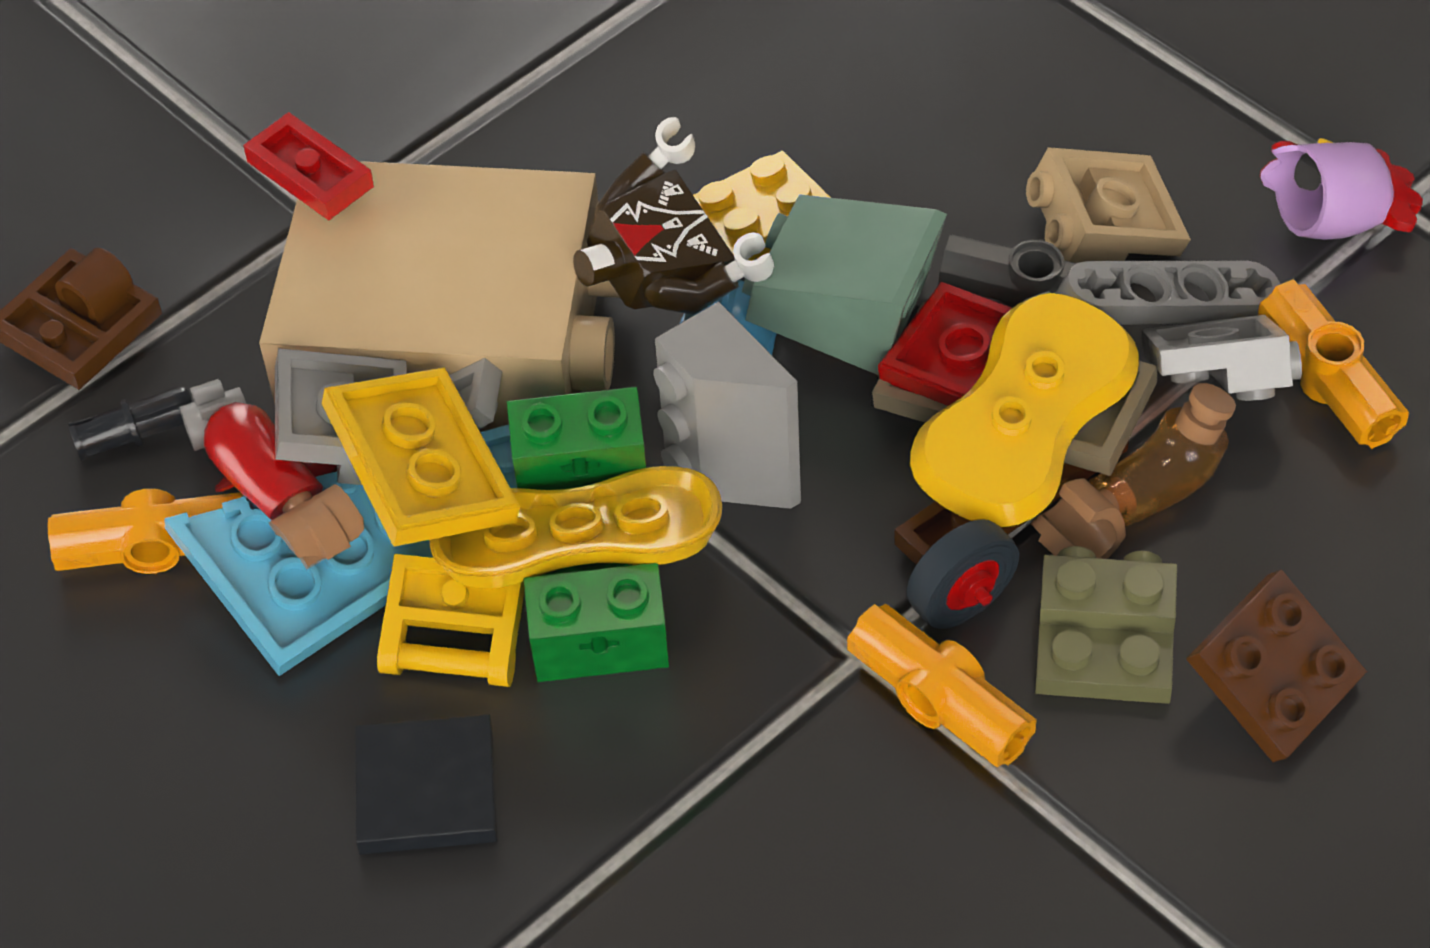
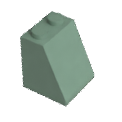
M799 194L788 216L781 213L777 214L767 236L765 247L771 249L770 254L774 262L771 276L760 282L748 279L744 281L742 293L750 296L745 320L879 375V363L903 333L926 284L947 214L930 208Z

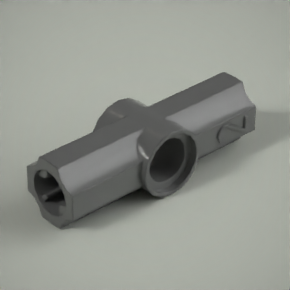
M952 234L949 235L944 250L938 285L940 282H944L974 294L1004 300L1006 306L1013 308L1030 297L1047 291L1050 293L1057 292L1069 270L1077 263L1064 260L1061 251L1056 246L1043 240L1032 239L1023 241L1014 248Z

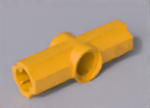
M1292 279L1275 286L1272 293L1260 302L1258 315H1266L1278 327L1284 330L1289 335V342L1297 341L1302 361L1300 385L1304 393L1314 401L1328 404L1359 445L1366 444L1373 449L1389 442L1401 428L1406 426L1409 411L1363 356L1364 339L1361 333L1351 325L1336 322L1306 284H1297Z
M141 489L125 496L120 507L53 514L48 518V539L55 571L123 563L125 567L138 573L157 574L165 572L177 564L179 556H185V554L165 530L164 518L186 512L188 517L217 510L222 508V502L241 498L244 495L241 492L176 500L167 491Z
M872 605L858 618L856 626L847 637V650L896 688L901 704L917 722L931 729L943 725L995 767L1003 764L1009 766L1023 753L1026 744L1036 732L1037 719L987 682L981 665L965 647L951 640H945L938 644L889 605Z

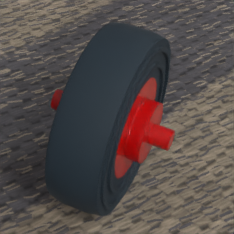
M980 519L965 523L939 539L923 555L909 578L906 590L907 598L913 609L932 627L947 629L958 626L986 609L1003 592L1018 566V548L1007 533L990 520Z

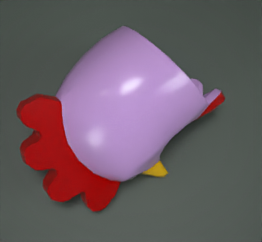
M1324 138L1318 139L1316 144L1302 145L1291 141H1280L1273 144L1271 148L1276 158L1268 162L1260 170L1259 177L1263 185L1275 191L1282 219L1288 229L1300 237L1323 240L1342 239L1358 235L1380 224H1384L1394 230L1411 232L1417 222L1416 214L1419 213L1423 204V199L1419 193L1411 189L1415 180L1414 175L1404 167L1391 164L1390 156L1387 152L1375 149L1369 143H1334ZM1305 153L1315 161L1321 174V183L1316 190L1310 191L1299 188L1294 180L1297 162Z

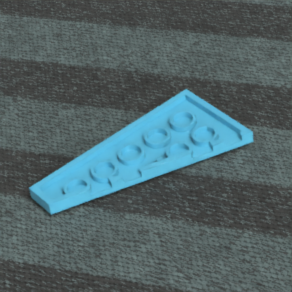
M509 424L481 432L510 488H517L512 461ZM337 471L316 478L323 485V490L336 484L346 492L364 519V531L358 538L350 542L351 547L329 560L324 559L307 570L285 541L274 533L268 523L272 520L255 504L247 501L245 496L222 502V508L188 517L186 512L164 518L165 530L278 676L386 606L394 554L433 557L429 540L393 547L363 485L337 483Z

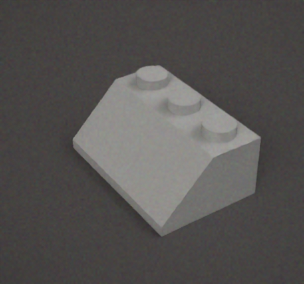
M720 302L656 337L657 368L654 369V378L660 391L661 409L658 410L657 416L664 435L665 449L661 451L664 466L689 468L706 475L718 488L722 502L789 509L800 504L801 483L797 380Z

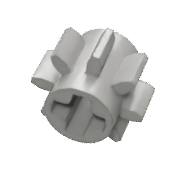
M216 379L190 388L194 402L180 406L179 409L194 451L205 448L204 429L210 417L216 411L233 402L246 404L240 387L224 392L221 381Z

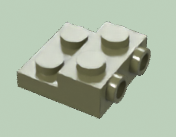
M1079 546L1064 548L1059 551L1057 556L1044 555L1035 694L1170 704L1173 676V638L1176 620L1177 564L1163 563L1157 554L1149 551L1129 553L1123 560L1096 558V555L1091 550Z

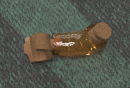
M1198 383L1193 386L1189 394V401L1185 402L1182 407L1168 410L1156 432L1139 449L1117 463L1111 476L1100 473L1091 478L1089 482L1083 478L1064 483L1059 492L1062 499L1031 523L1041 534L1038 541L1056 556L1064 548L1079 546L1094 552L1096 558H1109L1126 537L1125 527L1162 512L1182 501L1214 476L1228 448L1229 439L1224 429L1226 427V420L1231 418L1235 411L1236 404L1234 399L1226 391L1212 384Z

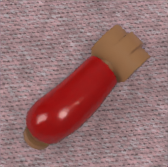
M233 402L221 407L210 417L204 429V447L208 457L247 499L272 520L268 523L274 533L285 541L291 551L301 560L306 570L324 559L329 560L351 547L350 542L358 538L364 531V519L357 507L338 485L334 484L323 490V485L303 462L275 460V425L263 409L251 404Z

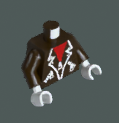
M676 117L667 118L658 125L655 133L658 147L650 155L643 151L615 179L594 211L595 222L587 238L588 247L575 252L573 265L579 281L587 287L609 280L625 306L635 310L655 307L685 314H694L739 287L737 281L743 277L754 282L766 280L772 274L774 262L770 253H766L753 261L748 260L751 256L760 253L766 246L763 237L759 233H748L740 237L734 245L733 255L676 169L666 173L662 169L668 162L674 164L684 163L690 160L694 154L695 141L692 134L688 135L677 146L666 144L672 136L676 135L681 127L679 119Z

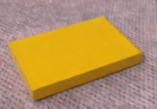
M445 367L324 388L321 404L393 547L517 522L520 505Z

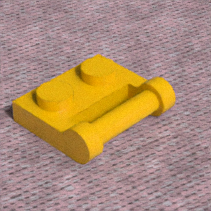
M394 554L377 655L378 672L401 675L403 669L481 677L488 678L489 685L510 687L515 673V650L525 592L524 582L499 588L466 586L450 576L433 557ZM408 626L491 634L493 635L490 652L410 644L406 643Z

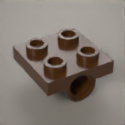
M98 247L85 256L70 248L0 310V343L80 390L162 314L158 298L135 285L126 267L112 253Z
M1282 569L1266 575L1186 658L1189 664L1272 762L1288 758L1367 672Z

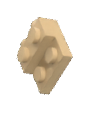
M1048 147L1037 169L1028 179L1026 186L1027 201L1030 206L1041 208L1047 221L1045 241L1056 246L1066 261L1075 263L1084 261H1125L1129 253L1181 256L1191 240L1150 155Z

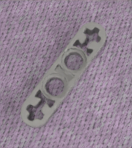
M1084 261L1075 264L1069 270L1056 294H1063L1082 300L1109 315L1119 325L1189 324L1257 316L1260 302L1267 298L1275 286L1280 285V282L1270 269L1253 261ZM1184 283L1200 287L1209 297V301L1205 302L1194 298L1187 292ZM1130 284H1140L1153 293L1156 302H1149L1139 298L1131 289Z

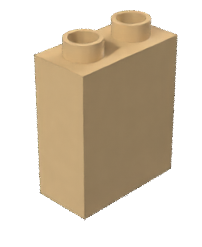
M359 161L371 169L374 187L330 221L297 198L259 342L274 403L275 362L278 348L405 360L407 374L445 367L450 375L486 358L502 371L494 421L479 429L480 433L509 424L507 401L580 393V390H609L614 365V323L612 317L594 316L597 296L620 297L609 280L588 287L583 285L579 281L573 265L575 252L588 247L587 238L595 222L594 211L598 205L595 173Z

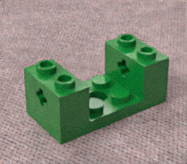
M637 387L507 401L512 461L517 488L536 490L576 488L595 484L630 471L646 468ZM622 563L585 564L558 569L540 576L524 578L529 640L537 682L669 667L658 563L641 565Z

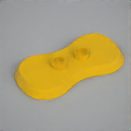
M1048 293L1019 303L1010 309L997 324L992 336L985 369L975 385L963 397L933 415L919 429L910 451V467L914 479L933 500L970 521L985 519L994 522L1000 527L1019 525L1034 518L1051 503L1056 495L1061 481L1067 449L1078 431L1093 417L1117 403L1131 389L1139 368V352L1135 341L1109 315L1074 297Z
M676 466L648 467L576 488L559 490L511 488L520 505L516 523L430 539L429 541L430 550L435 561L457 582L477 588H499L524 582L526 577L540 576L558 569L595 563L633 565L658 563V565L688 558L701 551L707 545L720 522L722 501L719 490L713 481L698 471Z

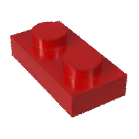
M290 112L243 145L249 164L328 221L374 187L371 169Z

